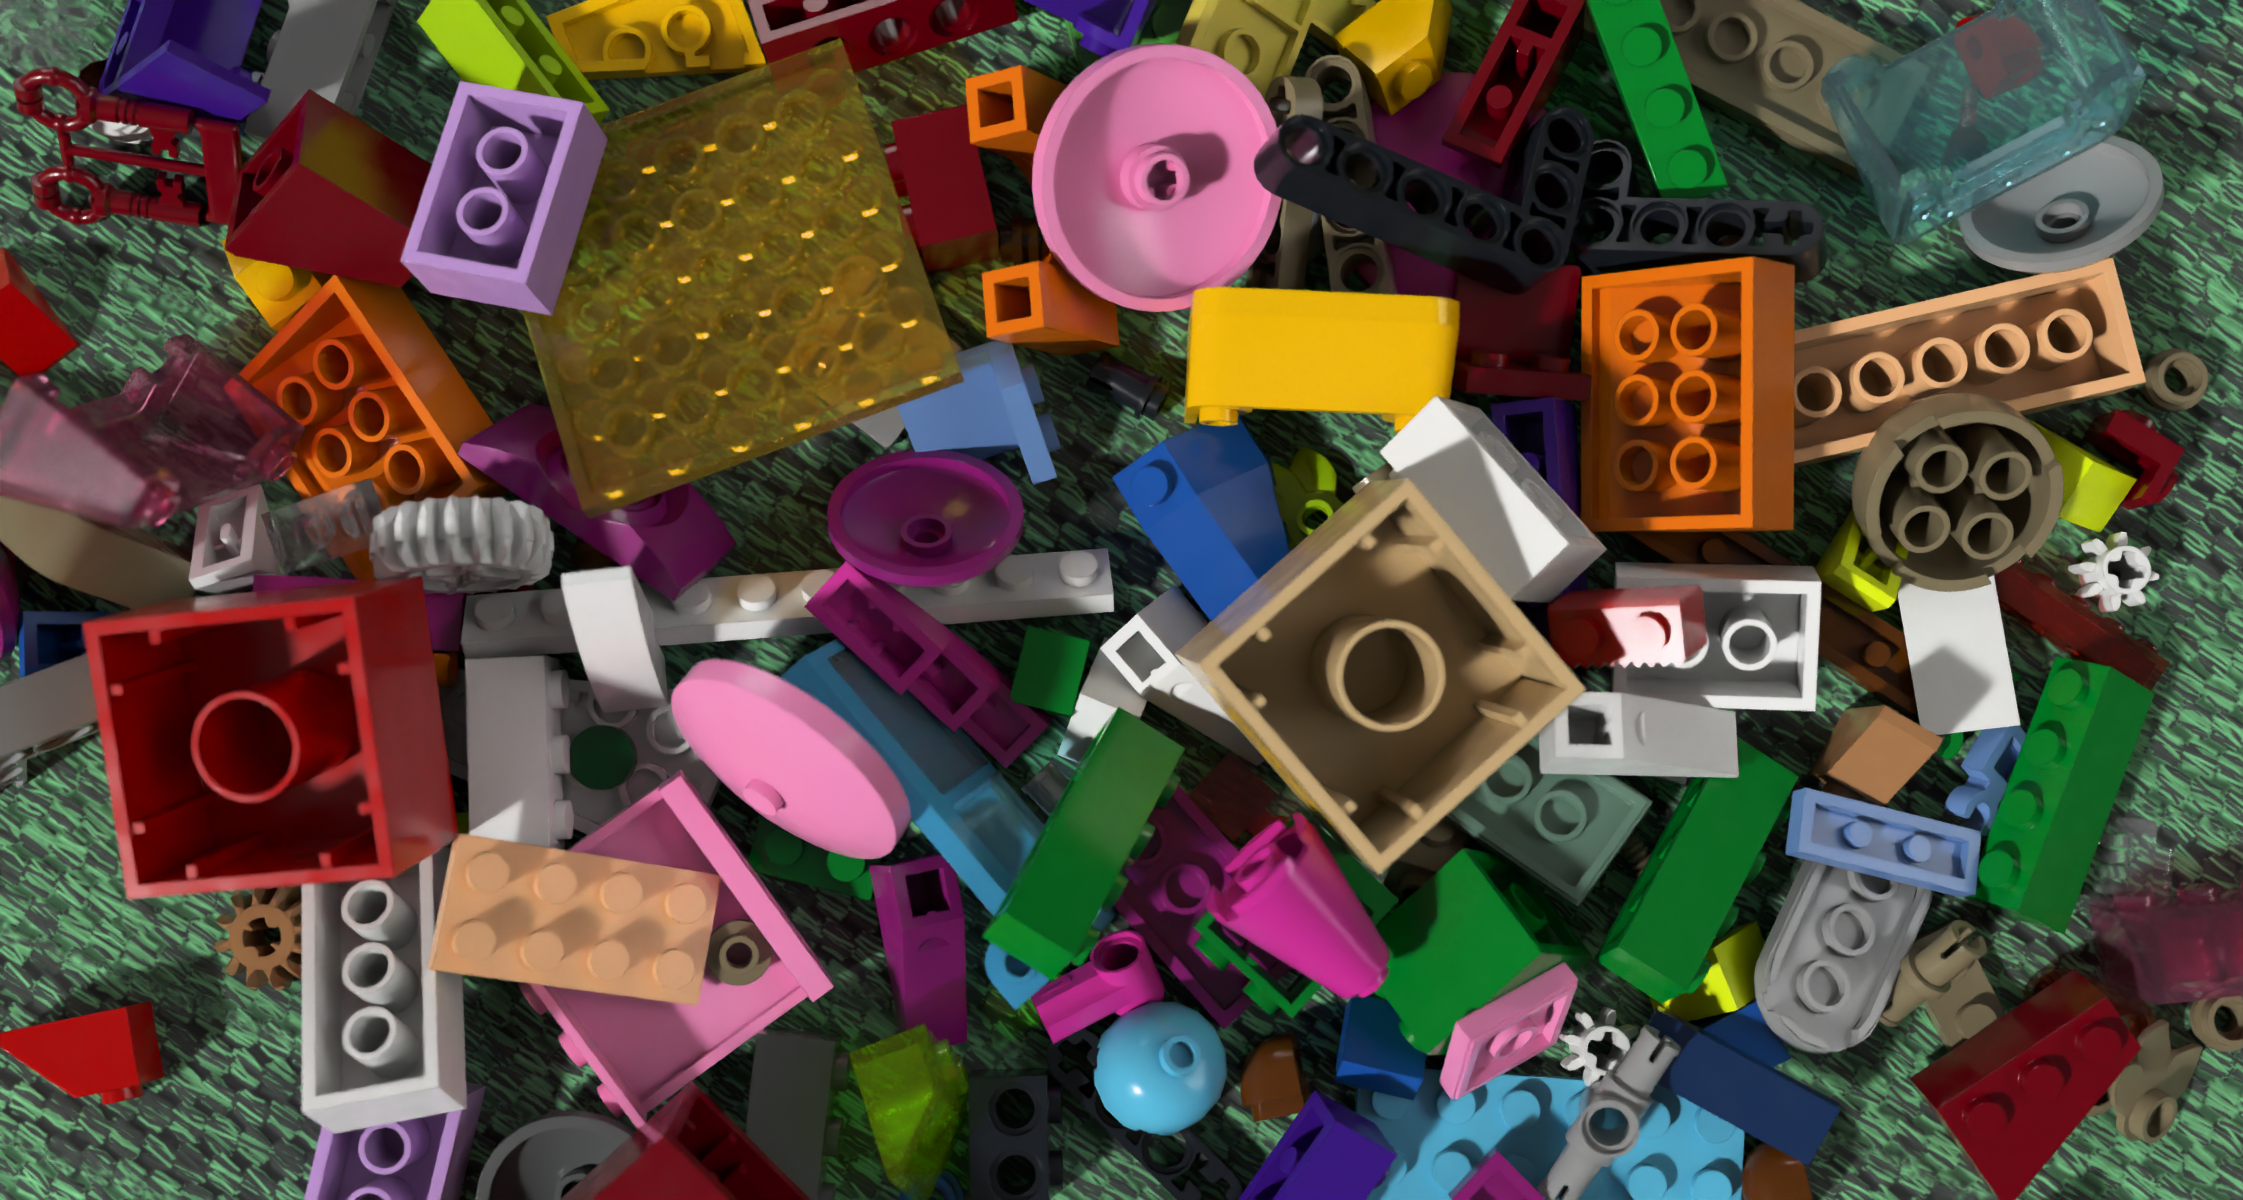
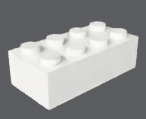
M447 846L396 877L302 885V1113L334 1134L467 1109L462 974L435 971L428 968L451 852Z

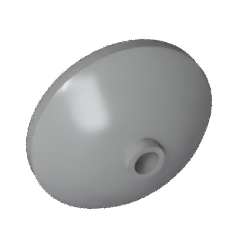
M2076 133L2041 139L2004 154L1975 176L1964 191L1958 208L1961 234L1965 243L1977 256L2005 269L2036 274L2059 273L2080 269L2115 255L2149 228L2156 219L2163 204L2165 194L2163 175L2157 160L2151 153L2140 145L2124 138L2106 134Z

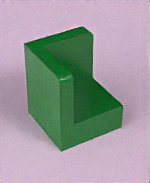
M1028 625L1010 694L1011 700L1015 703L1071 717L1090 641Z

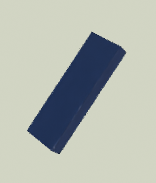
M1657 1006L1647 1025L1659 1030L1658 1037L1660 1041L1664 1035H1667L1681 1048V1051L1673 1058L1657 1084L1809 1166L1840 1112V1104L1668 1010Z

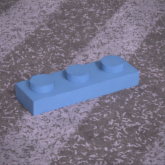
M1802 788L1792 792L1785 855L1948 895L1966 897L1976 895L1982 831L1814 789Z

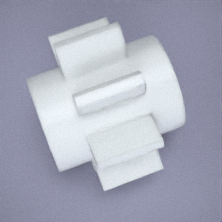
M2126 532L2109 535L2106 545L2097 538L2082 542V550L2087 557L2082 563L2068 566V571L2078 574L2082 586L2076 592V598L2080 599L2090 596L2100 598L2098 606L2101 613L2118 611L2121 600L2129 607L2144 604L2146 599L2140 590L2149 581L2159 579V574L2151 571L2150 562L2147 558L2152 548L2150 546L2142 548L2127 546L2128 537ZM2109 563L2111 569L2115 571H2120V581L2118 579V576L2108 573Z
M1605 1006L1600 1011L1598 1021L1592 1020L1586 1012L1577 1009L1574 1013L1579 1025L1574 1028L1572 1033L1560 1032L1558 1037L1569 1044L1571 1053L1560 1062L1561 1066L1568 1071L1584 1066L1582 1079L1588 1087L1598 1082L1600 1075L1605 1076L1608 1070H1617L1631 1049L1629 1040L1634 1038L1639 1032L1637 1027L1630 1024L1615 1028L1616 1010ZM1604 1039L1612 1044L1609 1055L1598 1054L1595 1056L1588 1052L1590 1040L1601 1041Z

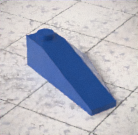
M1238 415V425L1209 426L1201 424L1164 440L1112 477L1147 536L1210 621L1217 617L1290 552L1288 544L1291 543L1287 524L1282 522L1274 486L1277 484L1272 464L1241 415Z

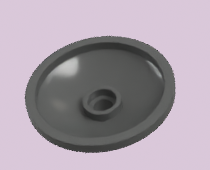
M558 1111L533 1118L511 1131L492 1152L481 1172L477 1185L476 1200H560L577 1185V1181L587 1176L635 1131L615 1119L586 1111Z

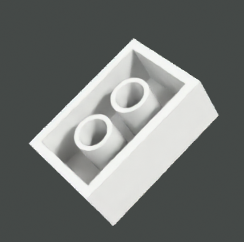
M1435 396L1380 451L1394 468L1388 474L1390 479L1409 478L1511 600L1550 603L1607 550L1478 407Z
M1615 562L1614 589L1700 585L1703 593L1707 644L1680 666H1677L1672 661L1666 667L1658 662L1653 667L1644 663L1638 668L1632 663L1625 668L1619 663L1612 668V692L1710 708L1815 711L1822 581L1814 566Z

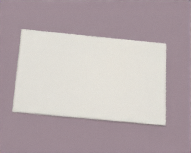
M1994 575L1988 577L1992 584L1977 589L1957 592L1927 590L1901 579L1898 600L1920 726L1936 735L2021 725Z

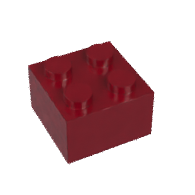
M967 104L891 121L896 142L884 144L883 147L896 198L909 197L910 204L898 207L910 259L923 257L927 275L999 259L1000 250L997 227L978 146L970 143Z

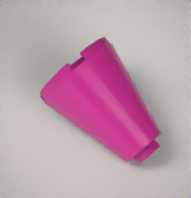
M1301 813L1292 814L1295 825L1289 828L1280 820L1275 821L1253 837L1230 860L1224 870L1232 879L1222 893L1214 885L1211 887L1207 895L1205 907L1218 922L1341 998L1347 999L1356 995L1361 998L1369 996L1383 984L1388 976L1389 969L1386 967L1390 958L1388 947L1314 824Z

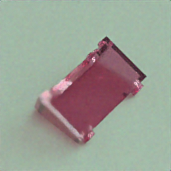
M187 333L168 338L163 349L169 353V356L164 365L152 374L143 367L135 368L121 394L70 409L57 400L61 389L41 373L16 379L0 408V497L130 530L140 529L147 525L154 528L171 516L258 484L265 479H268L270 482L280 479L292 467L297 458V453L293 449L303 434L305 427Z

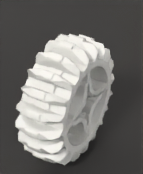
M451 495L449 498L442 499L427 497L424 501L420 502L406 501L399 506H391L374 517L372 533L369 535L370 561L373 562L374 577L377 579H389L422 575L425 594L446 593L447 595H452L455 593H468L474 595L479 592L496 593L498 590L503 589L516 590L521 585H532L550 574L553 553L555 552L554 532L550 529V517L544 514L542 509L534 505H528L521 500L506 501L502 497L490 499L479 498L478 495L473 497H455Z

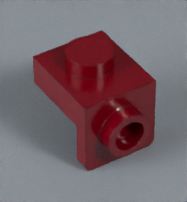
M2117 409L2094 418L2082 440L2136 472L2134 477L2137 481L2120 506L2127 510H2132L2152 503H2159L2170 493L2178 480L2179 472L2174 468L2185 449L2156 432L2157 425L2145 415L2132 410L2121 411Z

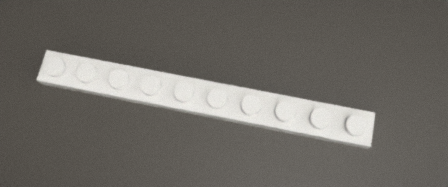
M1108 548L1009 555L987 572L970 580L949 586L917 588L886 582L943 625L1114 612V593ZM839 568L702 578L675 601L646 582L639 584L653 611L654 636L659 646L824 634L832 632L804 606ZM562 588L467 595L461 636V646L465 659L579 652Z

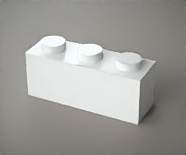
M545 655L465 659L469 835L565 850L564 839H571L574 830L572 803L570 800H563L562 774L570 773L569 749L571 746L569 736L561 735V709H567L570 702V683L567 671L559 670V659Z

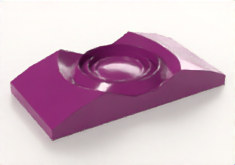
M529 403L463 442L458 456L529 504L542 509L544 514L621 566H631L637 577L673 601L677 600L724 561L737 544L717 513L688 480L654 474L638 458L618 448L600 421L556 407Z

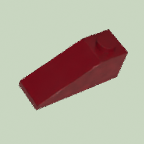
M1514 0L1441 139L1443 146L1501 169L1555 91L1584 34L1586 0Z

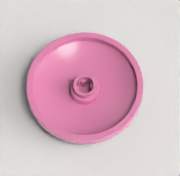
M1148 43L1118 50L1099 59L1081 72L1059 96L1044 122L1036 146L1032 171V193L1038 224L1046 244L1061 267L1078 284L1098 297L1126 308L1149 312H1166L1191 307L1192 296L1195 290L1207 287H1230L1237 281L1263 250L1277 220L1282 198L1273 195L1263 188L1254 172V158L1258 150L1277 130L1274 117L1258 89L1243 73L1224 59L1194 47L1166 43Z
M722 659L704 660L697 663L673 691L671 698L673 716L691 749L730 791L772 823L822 849L858 859H876L888 855L906 832L911 820L910 805L904 789L893 771L878 752L854 728L806 692L761 669Z

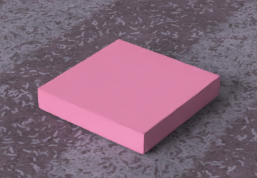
M1565 962L1456 1021L1439 1079V1084L1451 1100L1455 1098L1456 1100L1460 1099L1557 1043L1579 980Z

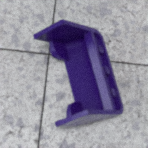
M128 0L98 89L101 94L118 96L123 99L130 98L131 100L137 99L140 102L149 101L191 108L194 110L195 118L202 117L233 123L237 122L239 124L244 123L251 112L268 102L271 93L270 89L252 81L251 72L241 68L263 0Z

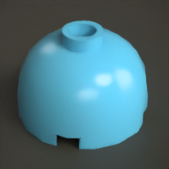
M1150 1002L1125 1012L1101 1035L1097 1048H1100L1097 1054V1068L1094 1069L1095 1087L1104 1107L1123 1126L1134 1131L1141 1129L1150 1134L1172 1135L1196 1124L1203 1119L1219 1100L1227 1078L1226 1050L1215 1027L1197 1010L1178 1002Z

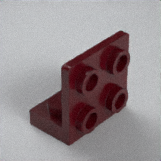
M1563 264L1526 293L1518 295L1504 293L1455 272L1452 299L1460 303V322L1452 386L1469 393L1537 398L1556 397L1564 400L1588 401L1592 376L1570 368L1571 358H1569L1581 276L1580 267Z

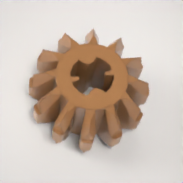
M300 885L282 886L278 889L277 887L253 889V895L246 891L235 893L230 899L236 914H220L215 920L221 928L230 931L229 938L217 941L213 947L217 952L232 951L234 955L228 962L224 972L233 976L246 971V986L251 989L263 988L268 981L276 991L290 988L294 976L302 979V899H300ZM279 927L281 941L266 943L264 929Z

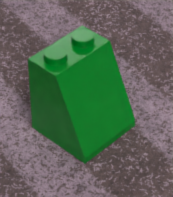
M1463 848L1376 927L1390 951V958L1386 965L1389 969L1388 976L1374 993L1382 999L1389 1001L1401 1018L1398 1023L1400 1031L1414 1048L1425 1052L1426 1055H1447L1456 1021L1563 962L1574 973L1594 957L1537 883L1494 853Z

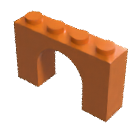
M1023 65L965 79L970 143L1009 158L1022 171L1032 189L1033 162L1038 138L1049 112L1068 85ZM1043 235L1040 261L982 273L987 338L1064 357L1120 347L1116 304L1098 297L1078 284L1055 259Z

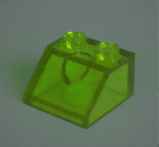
M922 1024L849 1053L888 1180L911 1200H928L969 1117V1110L963 1095L968 1093L969 1073L961 1055L954 1054L947 1038L938 1041L928 1027Z

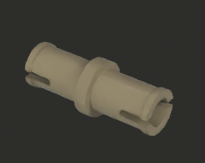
M1955 920L1948 926L1946 931L1923 950L1912 949L1900 961L1901 971L1887 1001L1889 1003L1892 1000V1004L1882 1012L1879 1022L1885 1026L1897 1027L1906 1016L1927 999H1939L1951 988V979L1987 952V945L1982 935L1973 940L1969 945L1964 944L1959 948V944L1977 929L1966 921Z

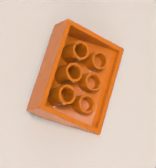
M1752 256L1582 277L1581 372L1591 375L1592 378L1588 401H1581V521L1592 533L1794 530L1795 265Z
M333 275L227 385V388L356 580H379L374 577L373 562L370 561L369 535L372 533L373 518L381 514L385 509L391 506H399L406 501H424L427 497L442 499L449 498L451 495L455 497H473L478 495L479 498L492 499L503 497L510 491L458 456L463 442L494 424L401 287Z

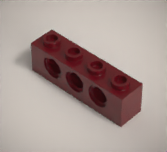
M747 0L780 97L1019 21L1014 0Z

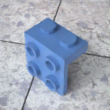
M994 340L896 373L890 379L893 398L915 452L946 450L963 453L983 460L1020 447L1033 485L1057 478L1049 452L1061 449L1050 413L1039 416L1036 414L1034 404L1043 402L1045 399L1034 366L1030 364L1020 367L1012 343Z

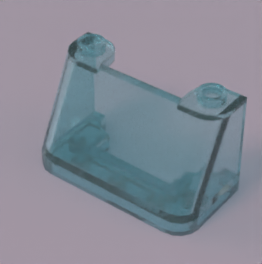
M1996 0L1992 10L1886 66H1883L1878 57L1875 56L1861 58L1859 54H1854L1840 60L1822 78L1820 93L1882 225L1895 245H1903L1925 236L2107 140L2123 127L2129 119L2147 75L2095 0Z

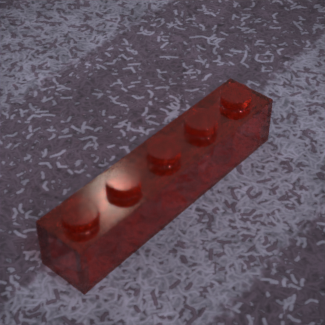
M2022 558L1994 575L2000 609L2078 661L2110 666L2150 691L2169 664V661L2158 655L2159 649L2156 646L2142 639L2135 640L2124 632L2126 628L2118 621L2109 617H2100L2091 611L2092 605L2083 598L2076 595L2068 596L2057 588L2058 583L2053 578L2043 573L2035 574L2024 567L2025 561Z

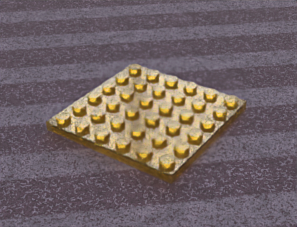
M841 38L600 125L608 140L553 315L522 310L582 511L589 518L965 381Z

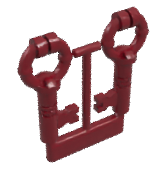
M58 67L31 70L26 75L19 76L13 81L18 111L58 131L57 136L63 165L48 167L44 171L33 174L31 177L34 202L38 208L48 210L54 216L79 226L100 222L104 218H109L112 214L135 216L136 218L143 217L144 219L151 218L155 221L193 227H202L203 218L207 222L229 225L236 177L243 167L240 128L237 124L209 118H195L194 110L191 108L149 101L140 102L137 99H123L118 96L101 94L97 87L88 86L80 78L67 71L60 70ZM42 85L62 86L71 91L76 96L75 111L77 114L68 116L64 113L55 114L45 108ZM98 120L114 123L121 122L122 124L130 123L133 126L139 125V127L149 128L153 136L151 142L152 154L161 155L163 150H168L169 157L178 158L181 148L180 140L175 137L176 133L190 135L194 127L201 135L204 164L73 144L70 132L83 130L90 124H96ZM74 156L203 176L206 179L209 209L204 212V203L186 199V195L183 193L185 188L184 175L175 174L174 179H168L167 172L159 171L156 177L157 190L161 191V196L144 195L143 193L136 194L133 191L116 189L112 183L103 182L95 174L74 165ZM59 181L77 182L91 191L90 205L92 208H72L63 204L59 190Z

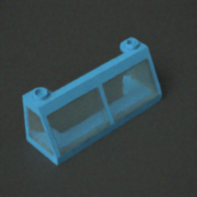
M839 638L802 657L779 678L796 686L824 704L854 728L878 752L904 789L910 805L912 821L994 916L1042 831L1044 824L961 727L953 732L910 691L906 690L900 696ZM1114 906L1108 912L1100 909L1092 926L1101 932L1119 912ZM990 943L985 957L987 975L993 985L1016 1010L1049 982L1050 979L998 946Z

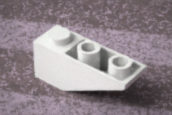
M1173 585L1137 613L1100 649L1141 697L1258 766L1265 760L1264 757L1174 654L1208 623L1181 591Z
M1583 692L1539 731L1541 774L1737 778L1739 776L1736 714L1734 711L1627 693Z

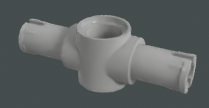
M1644 1025L1640 1031L1641 1034L1617 1070H1608L1601 1081L1591 1084L1582 1093L1579 1101V1115L1565 1134L1568 1143L1546 1177L1537 1186L1544 1197L1548 1200H1555L1559 1194L1560 1200H1579L1602 1166L1609 1167L1616 1157L1627 1154L1636 1145L1639 1137V1121L1653 1102L1650 1094L1673 1058L1681 1051L1680 1046L1674 1040L1664 1035L1660 1041L1658 1037L1659 1030L1652 1026ZM1612 1107L1620 1110L1627 1119L1620 1127L1604 1129L1597 1126L1592 1121L1591 1116L1601 1108Z

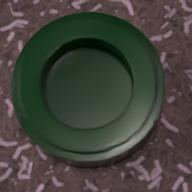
M597 725L583 730L573 740L569 749L570 770L579 783L594 790H609L624 784L632 776L637 764V750L633 740L626 732L614 726Z

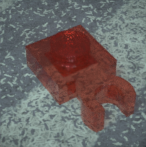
M1231 750L1187 794V798L1233 842L1245 829L1252 834L1253 838L1275 821L1280 820L1284 823L1288 818L1278 814L1271 815L1265 809L1277 794Z

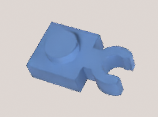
M2019 725L1984 729L1981 731L1961 764L1969 778L1964 785L1956 787L1949 794L1944 806V810L1948 814L1965 818L1961 824L1962 827L1982 831L1981 836L1983 837L1990 832L1998 810V804L2001 803L2026 737V733Z

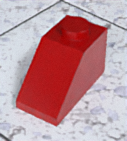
M151 1001L0 1033L1 1049L73 1098L100 1093L102 1105L144 1096L142 1084L164 1077Z

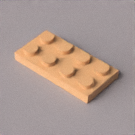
M454 832L428 968L435 971L698 1006L721 877L718 874Z

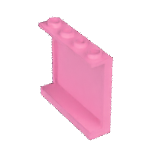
M681 769L566 850L720 875L721 882L711 934L717 927L730 920L744 919L754 922L772 947V958L766 972L758 980L750 984L741 986L729 985L714 976L706 960L698 1006L524 982L518 983L522 994L539 1015H543L549 1010L564 1030L558 1035V1039L570 1059L580 1068L588 1063L603 1082L597 1087V1092L609 1111L617 1119L627 1115L637 1129L646 1123L649 1111L802 1000L809 997L813 1003L834 987L831 975ZM735 943L728 948L726 956L734 964H743L750 959L752 950L745 943Z

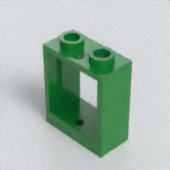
M1295 809L1292 814L1301 813L1314 824L1374 926H1376L1399 899L1302 810ZM1292 814L1283 823L1287 828L1295 825ZM1207 908L1192 923V926L1202 935L1193 945L1222 972L1232 962L1250 979L1242 990L1270 1016L1280 1007L1293 1018L1322 986L1300 973L1290 986L1285 989L1217 926L1219 922Z

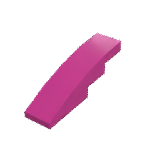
M847 561L843 563L804 606L900 696L906 690L910 691L949 729L955 732L961 726L1005 768L1049 726L1053 719L1043 709L1013 702L1010 698L1013 682L1001 671L902 593L886 582L855 568Z

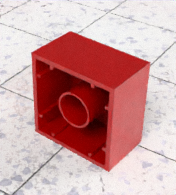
M422 575L167 600L83 622L127 899L396 877L452 843L454 832L459 833Z

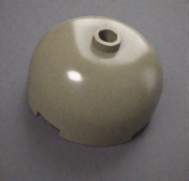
M1962 392L1942 393L1908 404L1888 417L1875 430L1877 432L1871 439L1868 447L1863 448L1858 457L1852 479L1851 496L1855 519L1862 535L1880 560L1889 569L1892 567L1893 574L1914 586L1927 590L1957 592L1977 589L1992 584L1988 577L2008 568L2024 554H2027L2030 558L2036 554L2050 536L2061 511L2064 477L2061 464L2055 459L2048 441L2017 410L1985 395ZM1974 423L1947 431L1943 430L1956 425ZM1897 540H1899L1903 547L1909 550L1907 559L1902 558L1895 552Z

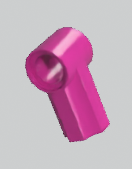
M1120 930L1106 935L1093 947L1090 962L1049 982L1030 997L1053 1044L1114 1012L1121 1016L1125 1012L1150 1002H1161L1165 987L1145 939L1138 932Z

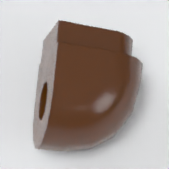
M1293 1030L1279 1033L1260 1041L1245 1059L1240 1072V1093L1242 1106H1251L1254 1122L1299 1114L1310 1098L1298 1040Z
M1760 1141L1747 1154L1743 1164V1200H1812L1804 1163Z

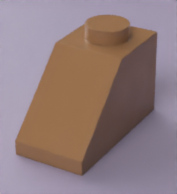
M1885 705L1845 709L1808 775L1825 784L1822 792L1884 807L1935 753L1943 738Z

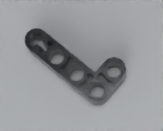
M1611 139L1594 141L1570 243L1577 263L1588 274L1600 275L1752 256L1795 265V283L1807 282L1824 269L1828 255L1823 218L1818 210L1810 204L1799 201L1640 197L1639 181L1627 147ZM1606 175H1620L1609 184H1595ZM1597 232H1612L1606 239L1600 242H1586L1591 235ZM1660 234H1676L1671 241L1665 244H1650V241ZM1726 235L1742 237L1738 243L1732 246L1721 247L1715 245L1720 238ZM1760 237H1763L1764 246H1760ZM1793 240H1798V244L1792 246Z

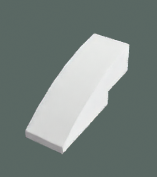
M631 566L561 574L562 589L577 647L587 678L602 712L611 713L668 706L665 657L654 636L653 611Z

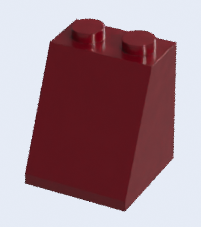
M308 89L237 173L224 250L237 257L402 287L413 274L400 259L432 164L316 92Z

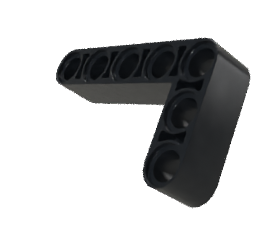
M1568 106L1554 107L1526 131L1513 150L1501 198L1318 118L1304 114L1294 115L1285 120L1262 145L1254 158V172L1263 188L1273 195L1504 293L1518 295L1526 293L1565 262L1594 145V132L1589 120L1577 109ZM1287 150L1295 154L1300 162L1293 159ZM1347 176L1352 178L1356 182L1358 187L1352 184ZM1407 202L1410 203V204L1414 207V209L1416 210V212L1410 208V206L1407 204Z

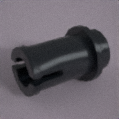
M1104 351L1098 358L1089 375L1091 377L1086 383V387L1095 389L1135 410L1133 417L1138 420L1145 416L1154 421L1171 391L1170 386L1162 383V375L1156 373L1152 378L1111 356V353Z

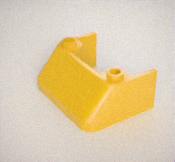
M1207 287L1197 289L1193 292L1188 323L1184 423L1196 424L1199 415V423L1203 425L1235 426L1238 425V415L1249 414L1252 412V409L1382 415V420L1394 423V432L1398 434L1435 396L1450 399L1459 335L1460 303L1453 299L1434 296L1239 287Z

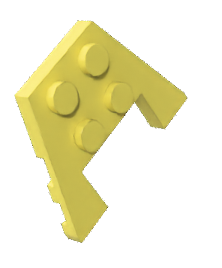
M1192 0L1175 45L1194 47L1224 59L1243 73L1258 89L1265 100L1266 91L1276 77L1291 75L1307 31L1335 51H1338L1333 36L1374 6L1376 2L1374 0Z

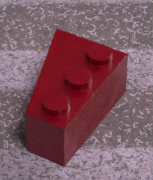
M2073 969L1912 1076L1910 1080L1975 1172L1999 1200H2016L2142 1047L2107 996Z

